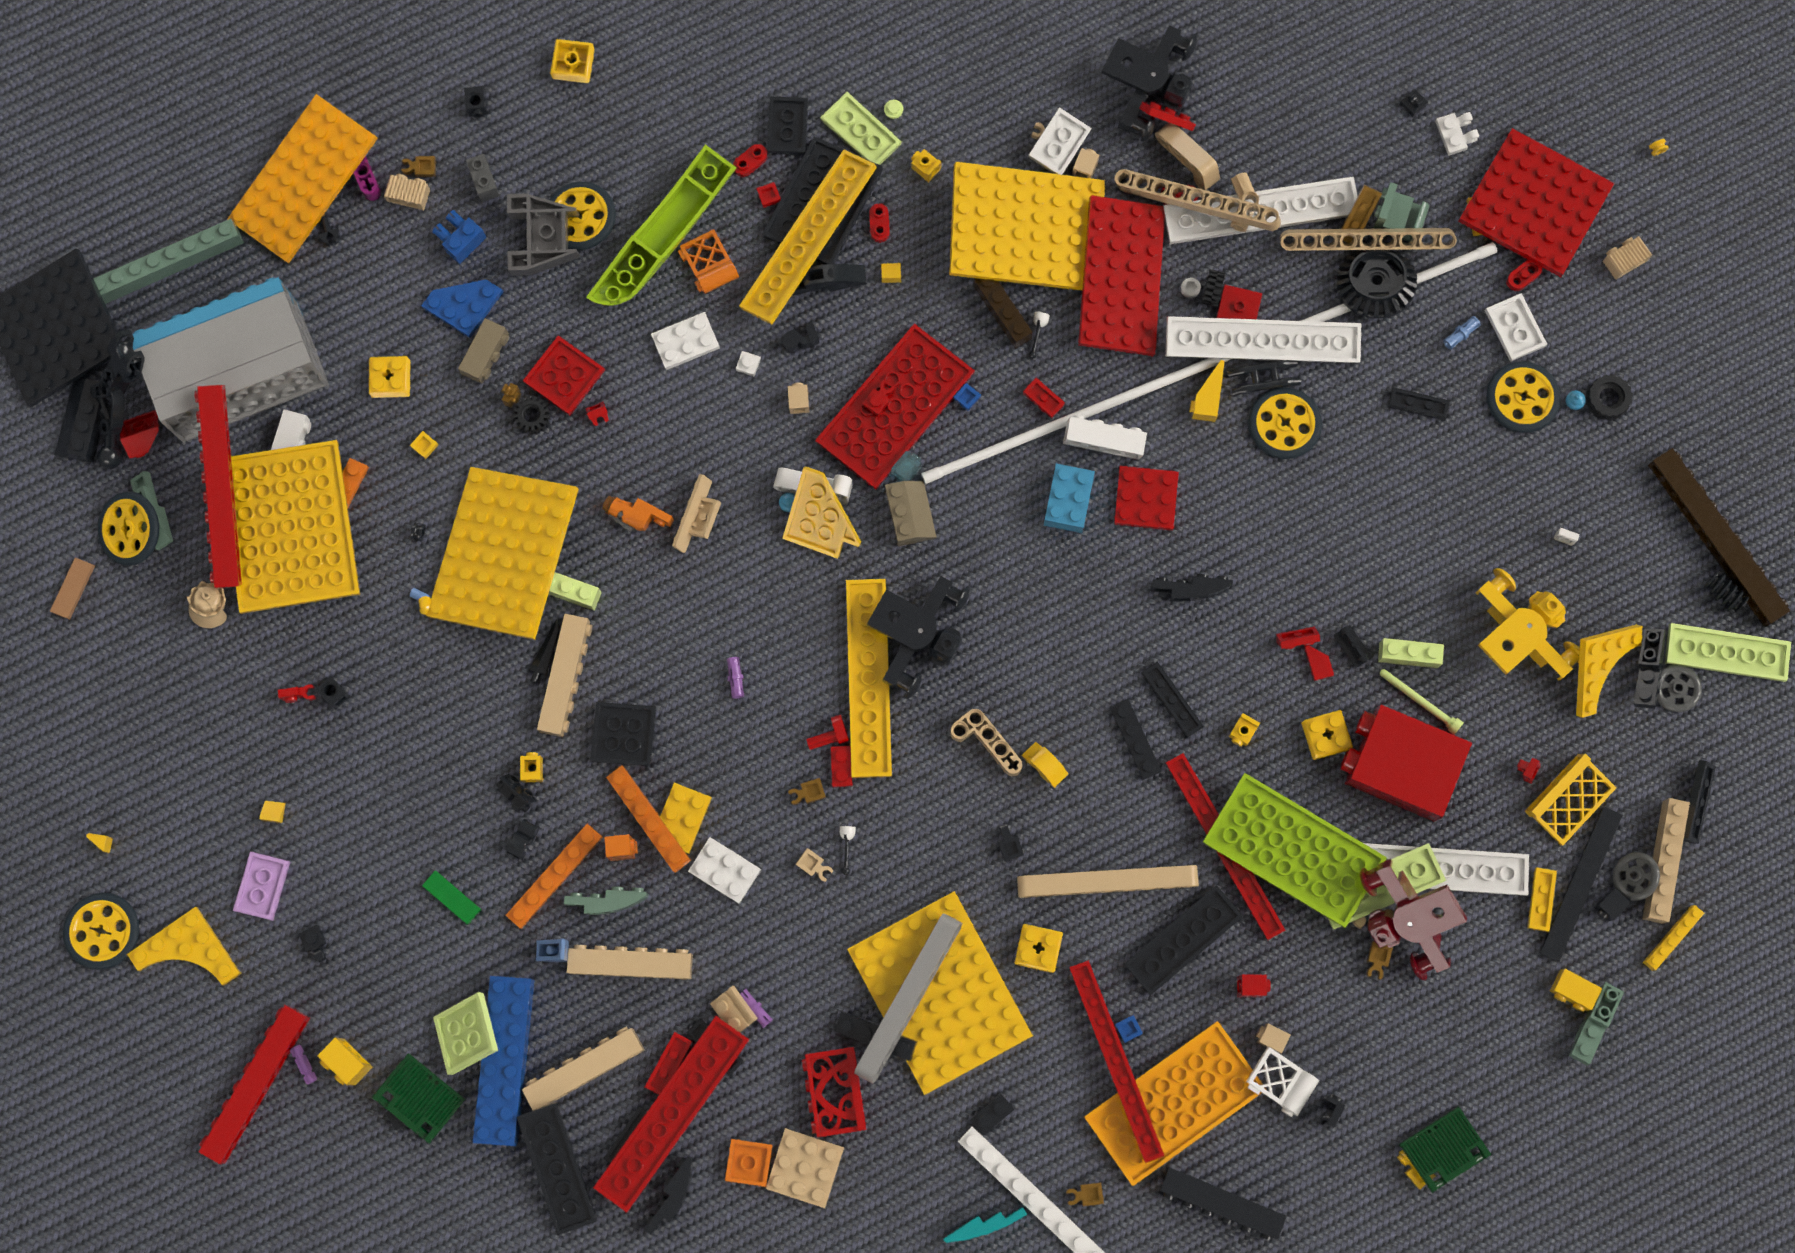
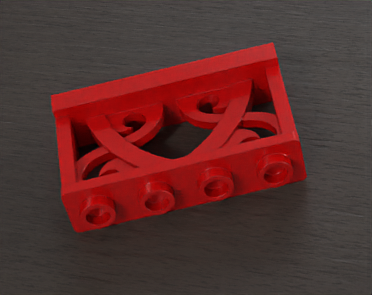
M855 1047L805 1054L806 1059H802L803 1071L808 1072V1080H805L806 1092L811 1093L808 1107L809 1113L814 1114V1121H811L812 1134H816L818 1138L867 1130L859 1076L854 1073L857 1067ZM847 1054V1059L836 1065H833L828 1057ZM818 1059H823L828 1062L831 1069L827 1071L824 1066L820 1065L822 1071L816 1073L813 1065ZM840 1071L841 1076L843 1073H847L848 1079L846 1081L840 1080L837 1072ZM833 1076L840 1085L852 1087V1092L842 1097L838 1108L831 1105L821 1095L824 1087ZM813 1077L816 1079H821L816 1087V1090L814 1086ZM850 1100L852 1107L847 1108L845 1106V1111H842L844 1102ZM817 1101L819 1102V1104H820L822 1107L825 1108V1109H823L822 1111H820L819 1114H818ZM834 1115L838 1116L837 1123L833 1128L826 1129L821 1123L823 1116H828L829 1122L832 1121ZM841 1118L857 1121V1126L839 1129Z

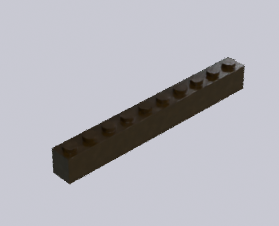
M1671 448L1648 464L1651 471L1728 578L1732 580L1734 585L1738 586V591L1742 590L1744 592L1742 597H1749L1746 603L1764 628L1790 612L1787 601L1779 596L1776 586L1766 578L1763 568L1753 560L1752 553L1747 548L1745 549L1741 543L1740 536L1732 531L1728 520L1717 510L1716 503L1709 499L1705 488L1698 484L1694 478L1693 471L1685 466L1682 456Z

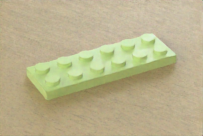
M1671 623L1668 628L1665 663L1786 682L1788 681L1791 642Z
M1429 843L1392 859L1391 868L1397 878L1399 872L1403 870L1416 893L1446 881ZM1385 885L1377 888V896L1375 897L1366 892L1349 923L1370 914V912L1395 903ZM1328 919L1333 930L1341 927L1337 923Z

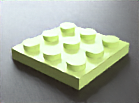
M477 992L433 1017L447 1075H454L498 1051L484 993Z

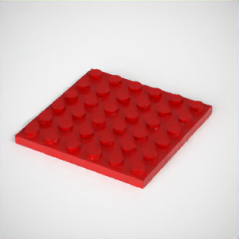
M1512 128L1458 222L1540 265L1551 273L1562 277L1614 183Z

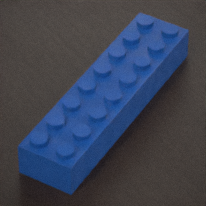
M490 976L487 1009L498 1051L481 1060L473 1143L518 1146L520 1125L517 1116L521 1115L522 1089L524 1088L535 983L533 979Z

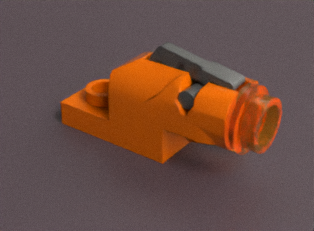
M609 495L602 506L605 513L627 531L634 529L646 531L652 519L662 527L665 525L671 527L674 522L671 515L637 498L633 505L631 502Z

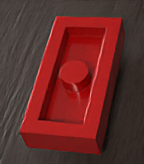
M1037 378L1023 391V394L1051 419L1065 405L1062 399Z
M1314 626L1276 634V641L1281 649H1293L1295 646H1308L1319 642L1320 634Z
M851 746L831 747L833 788L853 787Z

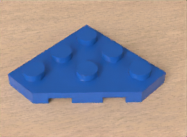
M488 280L432 290L422 304V308L471 338L502 295L503 290Z

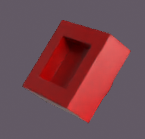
M775 182L756 188L763 208L780 202L781 198Z

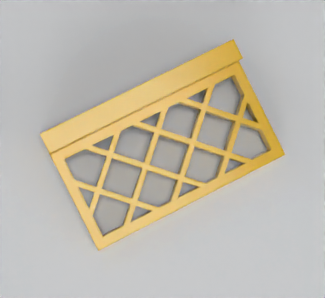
M1577 754L1525 810L1529 817H1533L1561 846L1572 837L1616 789L1590 761L1591 759L1587 754ZM1587 766L1592 770L1593 780H1583V771ZM1572 782H1579V794H1570ZM1583 782H1593V794H1584ZM1597 782H1603L1608 787L1604 794H1597ZM1559 796H1565L1566 809H1556V800ZM1570 796H1579L1578 809H1570ZM1584 796H1593V806L1591 808H1584ZM1545 811H1552V823H1546L1541 818ZM1556 811H1566V823H1557ZM1570 811H1580V820L1577 823H1570ZM1557 825H1566V835L1563 838L1557 834Z

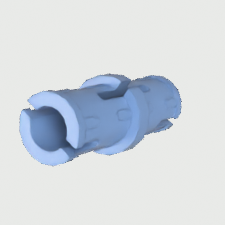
M1472 316L1464 324L1457 326L1455 331L1443 340L1444 345L1450 350L1453 349L1459 342L1466 340L1471 332L1481 326L1480 321L1475 316Z

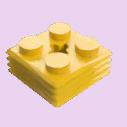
M556 39L550 71L552 79L589 83L595 50L593 43Z
M407 356L369 358V394L372 398L410 396V360ZM388 374L393 375L392 377H390V380L386 379V376H388Z
M1341 710L1309 718L1301 723L1313 760L1345 752L1349 747L1353 748ZM1325 730L1332 734L1330 740L1327 737H1323Z
M1023 924L1015 964L1054 973L1063 933ZM1038 943H1041L1044 951L1037 954L1036 949H1033V945L1037 946Z

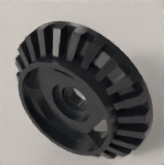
M1355 250L1351 256L1348 255L1345 261L1341 263L1337 273L1336 287L1342 302L1354 313L1367 318H1387L1400 313L1412 302L1417 289V274H1415L1414 266L1409 263V259L1403 257L1398 250L1396 252L1392 250ZM1387 263L1393 265L1400 272V275L1397 276ZM1364 264L1365 266L1359 277H1353L1354 270L1359 265ZM1373 278H1380L1382 283L1375 285L1371 280ZM1388 294V295H1386V296H1371V295Z

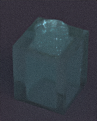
M905 451L891 468V473L901 481H911L922 468L921 459L912 452L910 454Z

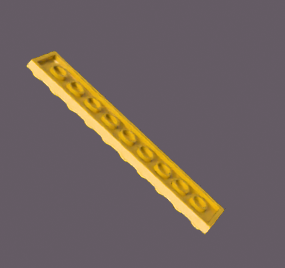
M842 151L739 305L742 310L771 325L774 323L877 168L874 163L849 151Z
M886 579L846 580L852 778L892 777L889 685L883 682V678L889 669L888 637L867 626L870 617L886 591Z

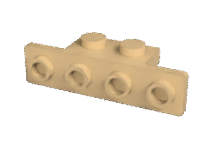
M699 474L695 482L692 495L688 500L687 508L681 519V524L674 537L672 546L682 553L686 552L692 536L708 539L721 502L718 500L706 498L712 481L702 474Z

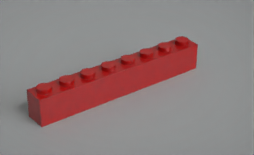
M284 1005V1007L277 1011L275 1015L276 1021L273 1026L270 1025L264 1034L266 1038L254 1051L255 1057L252 1062L246 1064L243 1070L245 1074L233 1086L232 1096L230 1099L227 1098L221 1107L222 1113L213 1120L210 1126L212 1130L200 1143L199 1153L218 1164H225L289 1056L290 1050L296 1044L311 1018L291 1006Z

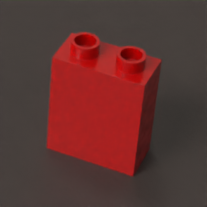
M1380 705L1375 709L1373 714L1363 711L1355 729V733L1364 736L1358 750L1349 747L1340 767V770L1349 773L1345 784L1433 822L1443 818L1472 742L1384 705Z

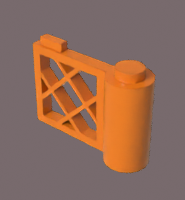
M714 229L680 245L681 250L678 253L683 262L687 260L697 279L694 283L699 292L703 291L706 294L739 278L733 262L730 260ZM714 237L715 243L713 247L704 245L707 239ZM692 246L697 247L696 256L688 254L686 249ZM702 249L711 251L709 259L699 257ZM715 252L723 254L725 258L719 262L712 260ZM697 261L707 263L706 267L700 271H697L695 268Z

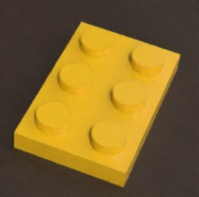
M674 783L660 817L684 851L689 854L712 797Z

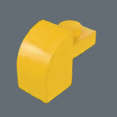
M1037 742L1021 755L1054 788L1068 775V772L1058 759Z

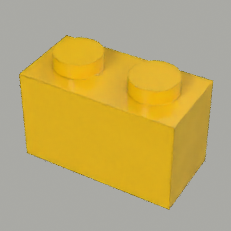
M1561 969L1549 992L1555 994L1554 998L1561 1002L1568 1001L1573 1004L1572 1007L1574 1009L1584 1012L1593 1009L1602 988L1567 969Z

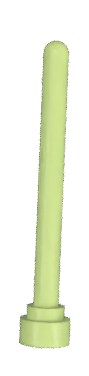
M1382 669L1380 671L1381 677L1445 723V727L1448 728L1447 731L1455 735L1464 722L1460 719L1450 718L1387 670Z

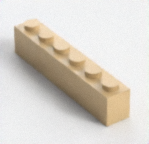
M564 614L537 727L540 733L563 737L564 732H568L570 722L567 719L569 713H572L574 708L572 698L573 694H577L579 683L576 681L578 675L582 673L583 663H581L582 656L586 655L588 644L585 643L587 636L590 637L592 632V625H590L588 618Z
M1672 798L1662 802L1653 859L1660 870V881L1654 893L1645 900L1643 920L1661 924L1670 922L1690 802Z
M574 945V948L568 949L567 973L691 980L693 955L688 954V950L676 949V953H668V949L656 948L655 952H647V948L636 947L635 951H627V947H615V950H607V946H595L594 949H586V945Z
M625 1027L617 1031V1036L611 1040L607 1037L598 1042L599 1046L592 1050L589 1047L580 1052L581 1056L574 1060L572 1057L562 1062L563 1067L557 1070L552 1068L543 1073L545 1077L539 1080L534 1078L525 1083L526 1087L522 1091L532 1110L551 1104L645 1051L634 1029Z

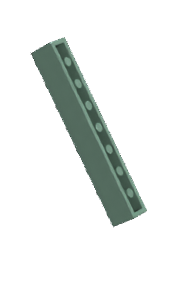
M228 219L94 278V281L106 304L239 246L244 241L233 220Z

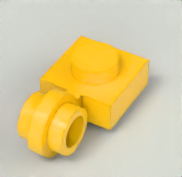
M1401 1150L1399 1152L1400 1155L1397 1157L1398 1160L1405 1167L1407 1165L1410 1166L1405 1174L1418 1189L1423 1188L1426 1185L1404 1151Z

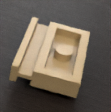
M735 986L730 987L710 1004L724 1022L740 1033L758 1019Z

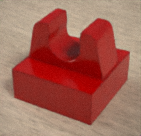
M604 401L586 408L587 415L595 426H598V417H603L605 422H608V411Z
M1532 758L1529 763L1520 759L1517 770L1523 773L1524 781L1532 784L1541 767L1540 761Z

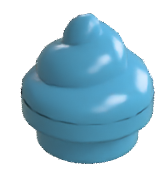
M1571 391L1566 396V404L1570 409L1579 410L1586 403V397L1580 391Z
M789 492L780 497L779 506L783 511H791L795 494Z

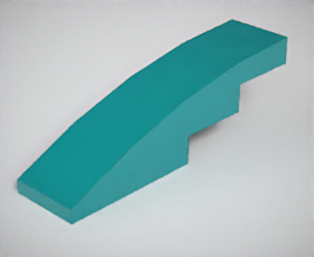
M1021 1207L1004 1218L1001 1211H999L984 1222L981 1221L979 1216H976L943 1239L948 1243L983 1236L1009 1226L1026 1216L1027 1213Z

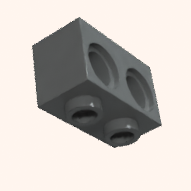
M482 154L467 159L466 162L481 202L499 197L500 195L485 155Z

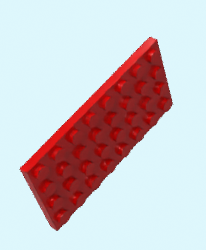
M1094 195L1089 197L1079 346L1148 356L1155 355L1165 219L1163 206Z
M914 323L817 437L815 442L877 490L951 402L956 393L972 377L975 370ZM885 379L887 383L884 388L888 390L894 385L895 391L893 394L887 395L890 402L878 417L865 408L863 402L873 389L880 390V383Z

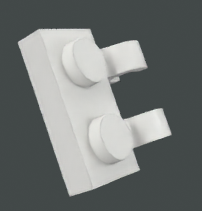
M1470 112L1458 118L1455 113L1436 119L1435 122L1448 156L1467 150V144L1478 140L1479 134L1477 129L1463 135L1460 128L1461 126L1471 124L1473 118Z

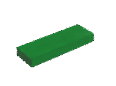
M436 870L422 885L467 925L482 910Z

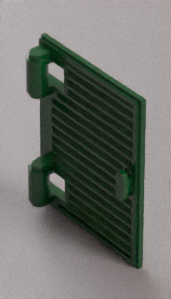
M409 1053L372 1096L376 1102L429 1144L466 1100ZM386 1091L394 1096L391 1102L383 1096ZM424 1122L433 1127L429 1133L421 1127Z
M1459 1107L1399 1144L1431 1193L1492 1155ZM1477 1146L1480 1152L1473 1156L1470 1150ZM1438 1172L1440 1178L1433 1181L1430 1176Z

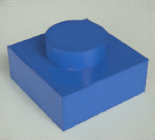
M965 383L953 399L969 411L981 398V394Z
M1134 1015L1115 1024L1124 1043L1143 1034Z

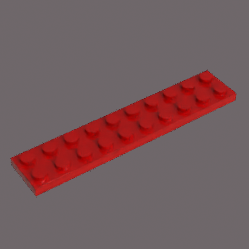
M715 1016L593 1188L625 1212H628L747 1045L749 1039Z

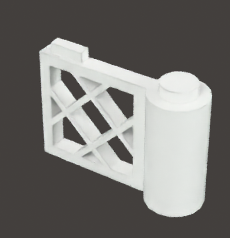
M1267 1047L1246 1082L1249 1083L1247 1088L1258 1095L1262 1092L1283 1107L1282 1112L1292 1117L1293 1115H1299L1319 1080L1272 1048ZM1270 1054L1276 1057L1278 1066L1267 1068L1266 1059ZM1290 1066L1295 1072L1291 1078L1284 1079L1282 1068ZM1278 1069L1280 1081L1270 1083L1268 1071ZM1265 1072L1266 1084L1258 1085L1253 1081L1258 1073ZM1272 1085H1282L1283 1092L1279 1098L1273 1095Z

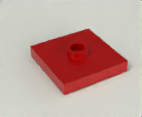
M1224 284L1216 318L1256 320L1262 293Z

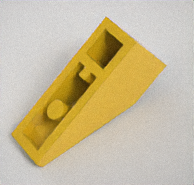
M1220 360L1196 394L1195 400H1191L1189 412H1193L1192 419L1216 421L1225 360Z

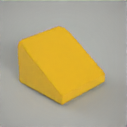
M901 263L881 264L882 283L901 282Z
M265 801L259 819L282 823L286 803Z
M91 833L86 835L103 852L110 853L113 841L111 837Z

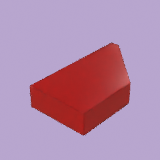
M1304 645L1314 681L1333 677L1334 672L1329 656L1310 645Z

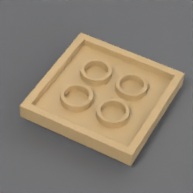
M785 1128L766 1189L825 1208L844 1147Z

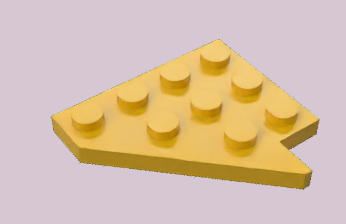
M805 466L782 539L838 559L844 542L859 547L861 540L825 474Z

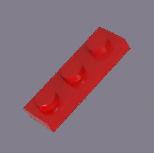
M1152 101L1150 104L1142 102L1139 108L1148 115L1193 131L1196 126L1195 123L1190 121V116L1181 112L1180 115H1177L1175 110L1168 107L1165 110L1161 109V105Z
M674 1032L645 1088L660 1095L680 1067L693 1041Z

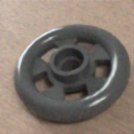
M1671 665L1662 669L1660 692L1657 695L1659 704L1673 712H1685L1692 709L1698 703L1702 693V686L1698 676L1688 667L1681 665ZM1670 674L1674 679L1667 683L1664 678ZM1681 674L1689 678L1687 682L1679 679ZM1679 685L1681 687V691H1677L1675 689V686ZM1688 687L1693 688L1692 696L1687 695ZM1667 688L1670 695L1666 698L1662 693V689ZM1675 698H1683V704H1675Z
M1641 852L1629 853L1616 863L1612 875L1613 884L1627 899L1643 900L1653 894L1658 887L1660 870L1656 861L1651 856ZM1636 860L1637 866L1629 867V862ZM1646 864L1651 869L1648 873L1642 868ZM1622 872H1626V880H1621ZM1637 872V878L1633 879L1634 873ZM1646 879H1647V880L1650 881V883H1649V885L1644 889L1641 885H1642V884L1646 881ZM1629 884L1636 887L1634 892L1627 890Z

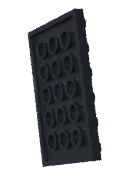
M813 137L762 234L764 238L781 244L845 149L818 137ZM874 163L877 168L815 261L824 265L835 263L883 171V166Z

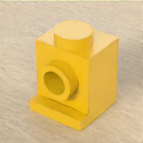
M925 149L922 152H915L911 158V168L928 182L941 170V161L937 160Z
M1242 713L1229 735L1232 738L1231 741L1240 747L1242 745L1247 746L1260 723ZM1242 727L1248 730L1247 734L1241 732Z
M528 752L526 756H520V780L523 783L543 782V757L538 756L536 752ZM531 765H536L535 771L529 770Z

